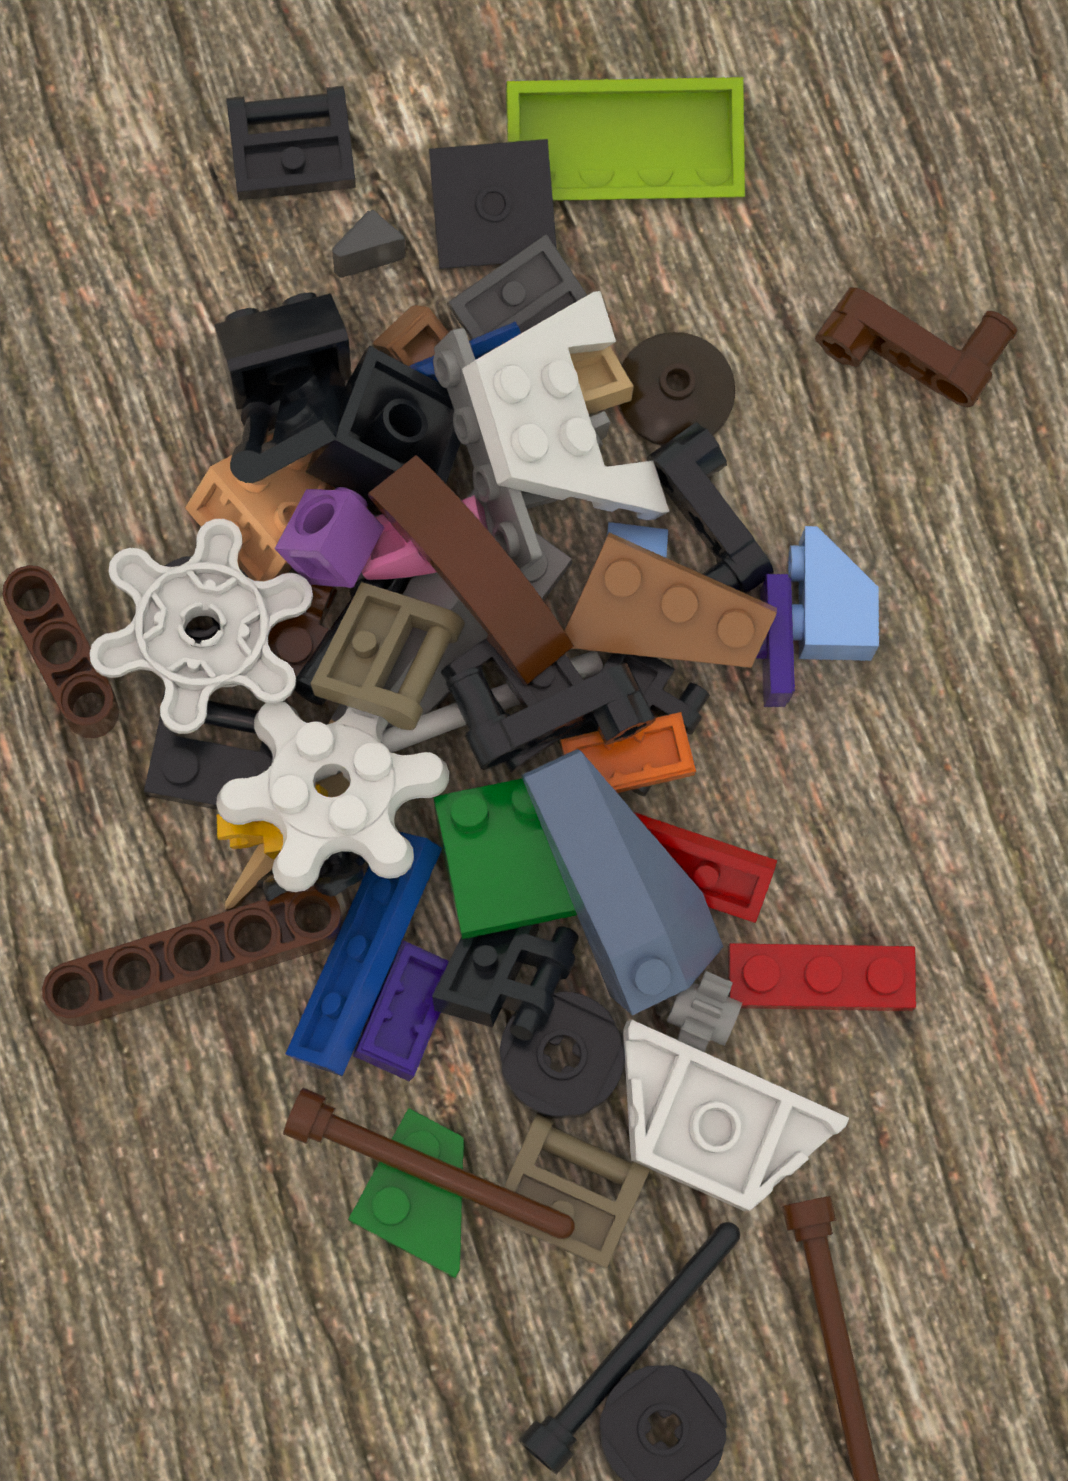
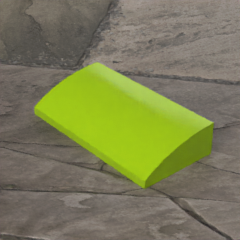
M744 77L506 82L507 142L548 139L553 201L745 197Z

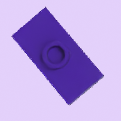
M767 574L760 589V600L776 607L777 614L756 659H762L764 707H785L795 692L791 578H788V574Z
M403 940L377 996L353 1056L410 1082L416 1074L440 1015V1012L434 1011L432 995L449 961Z

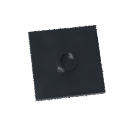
M548 139L431 148L428 150L439 269L504 264L546 234L557 249Z

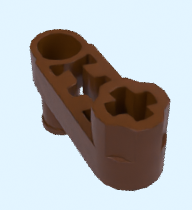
M850 287L815 335V341L834 360L856 368L860 366L869 351L872 350L950 401L963 407H972L993 378L992 367L1010 340L1015 337L1018 330L1008 318L1000 313L986 311L982 321L963 348L957 350L865 290Z

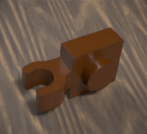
M311 585L313 599L307 611L298 617L279 622L271 628L268 635V645L271 652L278 658L286 661L293 668L295 676H298L327 631L330 630L322 626L338 592L337 589H334L335 586Z

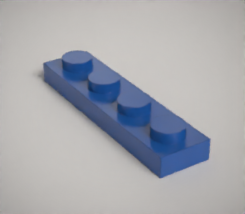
M399 831L410 842L414 853V861L411 868L400 877L389 879L380 877L368 866L285 1053L287 1056L300 1063L343 1076L441 853L442 847L428 838Z

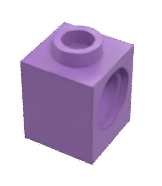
M337 487L335 490L306 489L274 549L299 575L307 579L310 585L353 588L385 527L367 509L366 500L350 489Z

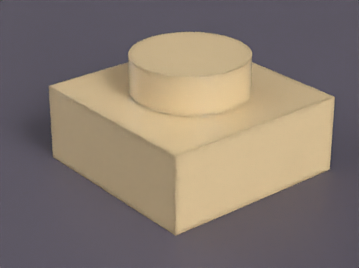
M610 346L601 351L570 354L578 375V382L588 414L631 401L634 386Z

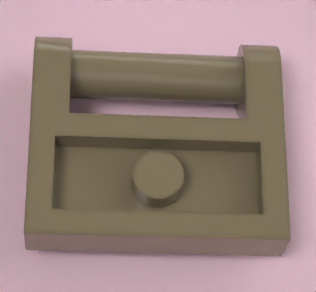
M361 582L311 681L314 696L383 717L388 723L400 729L413 730L416 728L423 713L420 703L449 643L458 641L465 622L458 614L447 608ZM412 628L426 631L425 638L398 693L383 689Z
M537 1113L504 1187L569 1215L575 1223L574 1232L566 1239H558L495 1211L492 1212L491 1218L607 1269L650 1168L634 1161L629 1162L552 1127L554 1120ZM541 1150L621 1185L616 1200H610L535 1166Z

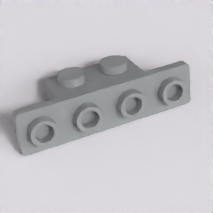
M454 329L434 347L433 365L435 375L440 385L448 390L454 408L453 425L459 441L468 448L474 466L473 484L480 500L486 502L494 524L492 536L521 572H523L542 558V551L527 509L556 502L558 499L497 485L462 368L473 362L475 357L465 329Z

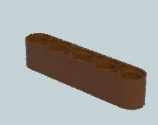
M311 886L305 891H289L280 894L269 902L266 899L83 956L54 967L47 974L42 986L43 1000L51 1013L63 1024L74 1027L83 1026L314 953L329 947L335 942L342 927L340 904L335 896L324 895L318 892L314 886ZM318 904L324 906L331 913L330 923L319 932L310 933L302 930L296 923L298 913L308 905ZM260 923L270 929V942L259 951L249 952L243 950L237 944L239 932L248 924ZM190 942H201L211 948L209 962L205 967L196 971H188L181 968L177 961L179 951ZM131 961H142L150 966L151 974L149 980L143 987L137 990H126L118 985L119 971L125 964ZM71 980L87 982L90 994L83 1006L72 1010L59 1006L58 994L65 983Z

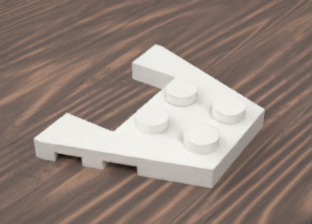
M600 291L590 293L462 368L497 485L559 500H565L568 497L591 501L593 507L613 512L621 508L637 512V518L654 520L669 512L654 461L609 467L604 465L596 440V433L578 382V375L570 354L601 351L616 342Z

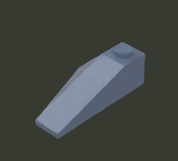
M576 749L522 774V779L610 997L633 1016L689 989L724 947L703 892L580 750Z

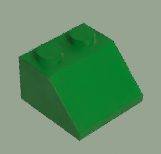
M522 778L433 797L439 840L462 939L577 916Z

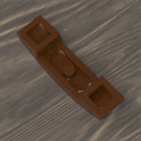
M417 455L368 493V497L406 543L411 540L488 633L486 638L525 686L574 647L551 610L506 551L462 500Z

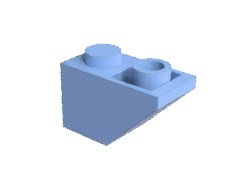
M805 526L799 540V545H790L788 553V578H791V582H799V604H792L793 641H799V659L871 661L879 647V587L817 526Z

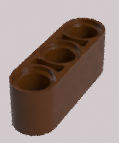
M32 565L17 568L9 574L4 582L3 599L67 725L79 736L94 739L106 735L114 728L118 721L119 706L107 677L96 672L92 666L89 654L91 647L64 595L49 571L40 566ZM37 588L49 592L46 604L38 610L25 611L18 607L19 600L28 590ZM64 640L77 645L73 658L66 663L53 664L46 660V653L55 642ZM97 693L105 698L104 706L95 716L87 718L73 713L74 704L82 695Z

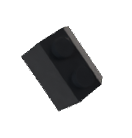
M310 292L297 294L286 299L281 307L259 312L256 308L241 309L226 316L224 322L214 324L219 350L237 410L242 409L245 400L250 395L259 393L272 397L283 391L284 386L289 380L306 370H312L316 373L333 363L345 381L350 379L352 374L349 338L331 293L318 297L315 293Z
M369 346L345 386L337 438L313 451L306 473L335 488L343 487L358 493L366 500L367 505L379 510L378 507L368 497V493L415 455L429 466L446 484L461 444L455 433L453 425L454 408L447 388L442 387L439 382L376 348Z

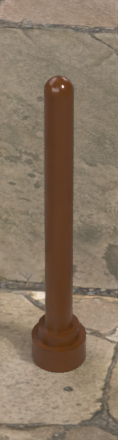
M303 1087L292 1107L283 1134L305 1144L310 1139L319 1143L324 1138L558 1239H566L574 1232L575 1223L569 1215L334 1115L336 1108L325 1104L327 1100L325 1096Z
M826 1196L783 1205L782 1209L787 1231L793 1230L796 1242H803L854 1481H880L827 1238L828 1235H833L831 1222L837 1221L832 1197Z

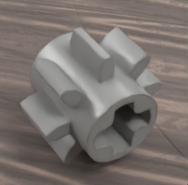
M705 971L700 984L693 983L689 989L677 994L667 1022L681 1028L677 1038L678 1041L702 1052H705L710 1040L725 1046L742 1006V1002L728 997L733 982Z

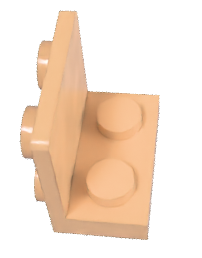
M274 433L267 436L266 443L273 439ZM313 452L254 483H245L233 476L230 470L231 455L210 466L185 507L201 527L213 519H226L239 527L242 534V548L238 555V566L254 581L271 580L281 574L289 573L292 567L274 548L306 489L335 490V487L306 473Z

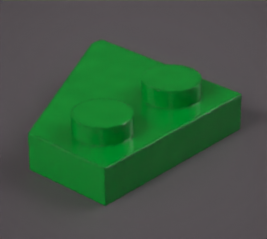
M408 1108L392 1139L463 1169L464 1137ZM379 1162L348 1221L456 1279L460 1271L462 1197Z

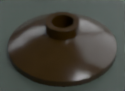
M668 332L652 336L639 343L627 355L622 364L634 387L631 401L618 406L628 425L639 436L649 442L663 446L696 422L702 427L707 428L714 435L723 427L732 411L735 399V380L731 367L723 354L715 346L698 336L681 332ZM672 375H681L688 381V387L682 391H675L667 385L666 380Z

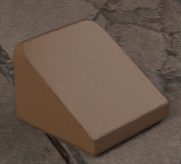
M413 305L373 342V346L388 356L410 366L434 356V347L449 332L429 307Z

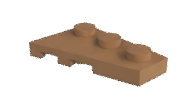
M609 532L564 631L574 645L572 649L751 668L776 617L777 608Z

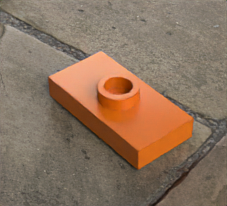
M681 712L657 717L653 724L641 732L609 745L604 743L599 731L560 740L562 755H566L576 749L580 750L617 793L694 776L696 773Z

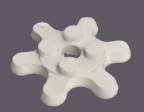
M213 519L206 522L200 528L197 534L195 553L188 562L181 566L167 567L160 565L147 552L138 548L123 549L115 554L109 563L108 572L111 582L116 588L126 592L133 599L136 605V614L126 628L98 637L92 644L89 653L90 661L95 671L105 677L118 678L139 670L152 671L160 676L165 685V695L160 706V716L164 725L169 730L179 734H189L198 730L204 724L207 717L209 697L215 690L221 687L244 686L257 699L265 703L282 702L291 696L295 689L296 676L294 670L286 661L278 658L271 652L268 645V635L271 628L277 623L298 617L307 611L313 599L312 587L307 579L295 573L281 574L267 581H254L246 577L238 566V555L242 548V534L237 525L226 519ZM198 616L212 617L220 625V630L212 638L202 640L201 644H198L185 633L187 624L193 618Z
M286 702L265 703L255 716L254 729L258 738L272 751L273 759L271 766L258 776L233 779L227 782L217 795L216 806L219 815L231 824L244 825L254 821H265L272 823L280 830L283 835V846L274 860L272 870L274 880L286 891L300 892L313 886L319 877L324 861L332 854L341 851L360 855L368 863L370 869L380 877L387 879L397 878L404 875L411 868L414 861V853L410 842L395 827V814L399 807L408 800L432 798L441 794L449 783L447 764L440 757L430 752L413 755L391 753L382 742L383 732L388 725V722L383 717L347 706L344 715L334 723L327 725L321 722L306 723L299 717L297 711ZM339 771L350 782L346 792L336 797H325L315 789V781L319 782L320 779L327 775H337Z

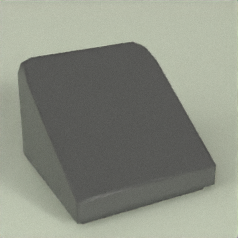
M373 209L367 211L332 248L334 273L343 278L403 259L406 256L404 236Z

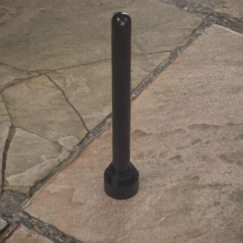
M731 1222L720 1224L554 1418L548 1415L541 1424L535 1420L519 1438L518 1441L554 1474L557 1475L574 1455L570 1448L577 1441L573 1436L738 1243L740 1230L737 1225Z

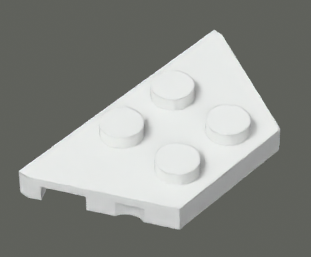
M629 1020L625 1024L623 1037L631 1161L648 1167L655 1172L742 1211H751L773 1191L775 1185L786 1176L792 1175L809 1160L808 1156L832 1135L838 1134L847 1125L849 1118L634 1020Z

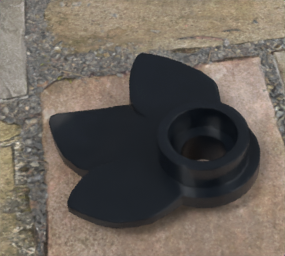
M341 851L332 854L324 861L320 869L319 877L314 883L315 889L327 896L338 895L363 878L362 865L365 860L353 852ZM273 871L264 875L257 882L258 888H263L266 901L268 902L286 891L274 880Z

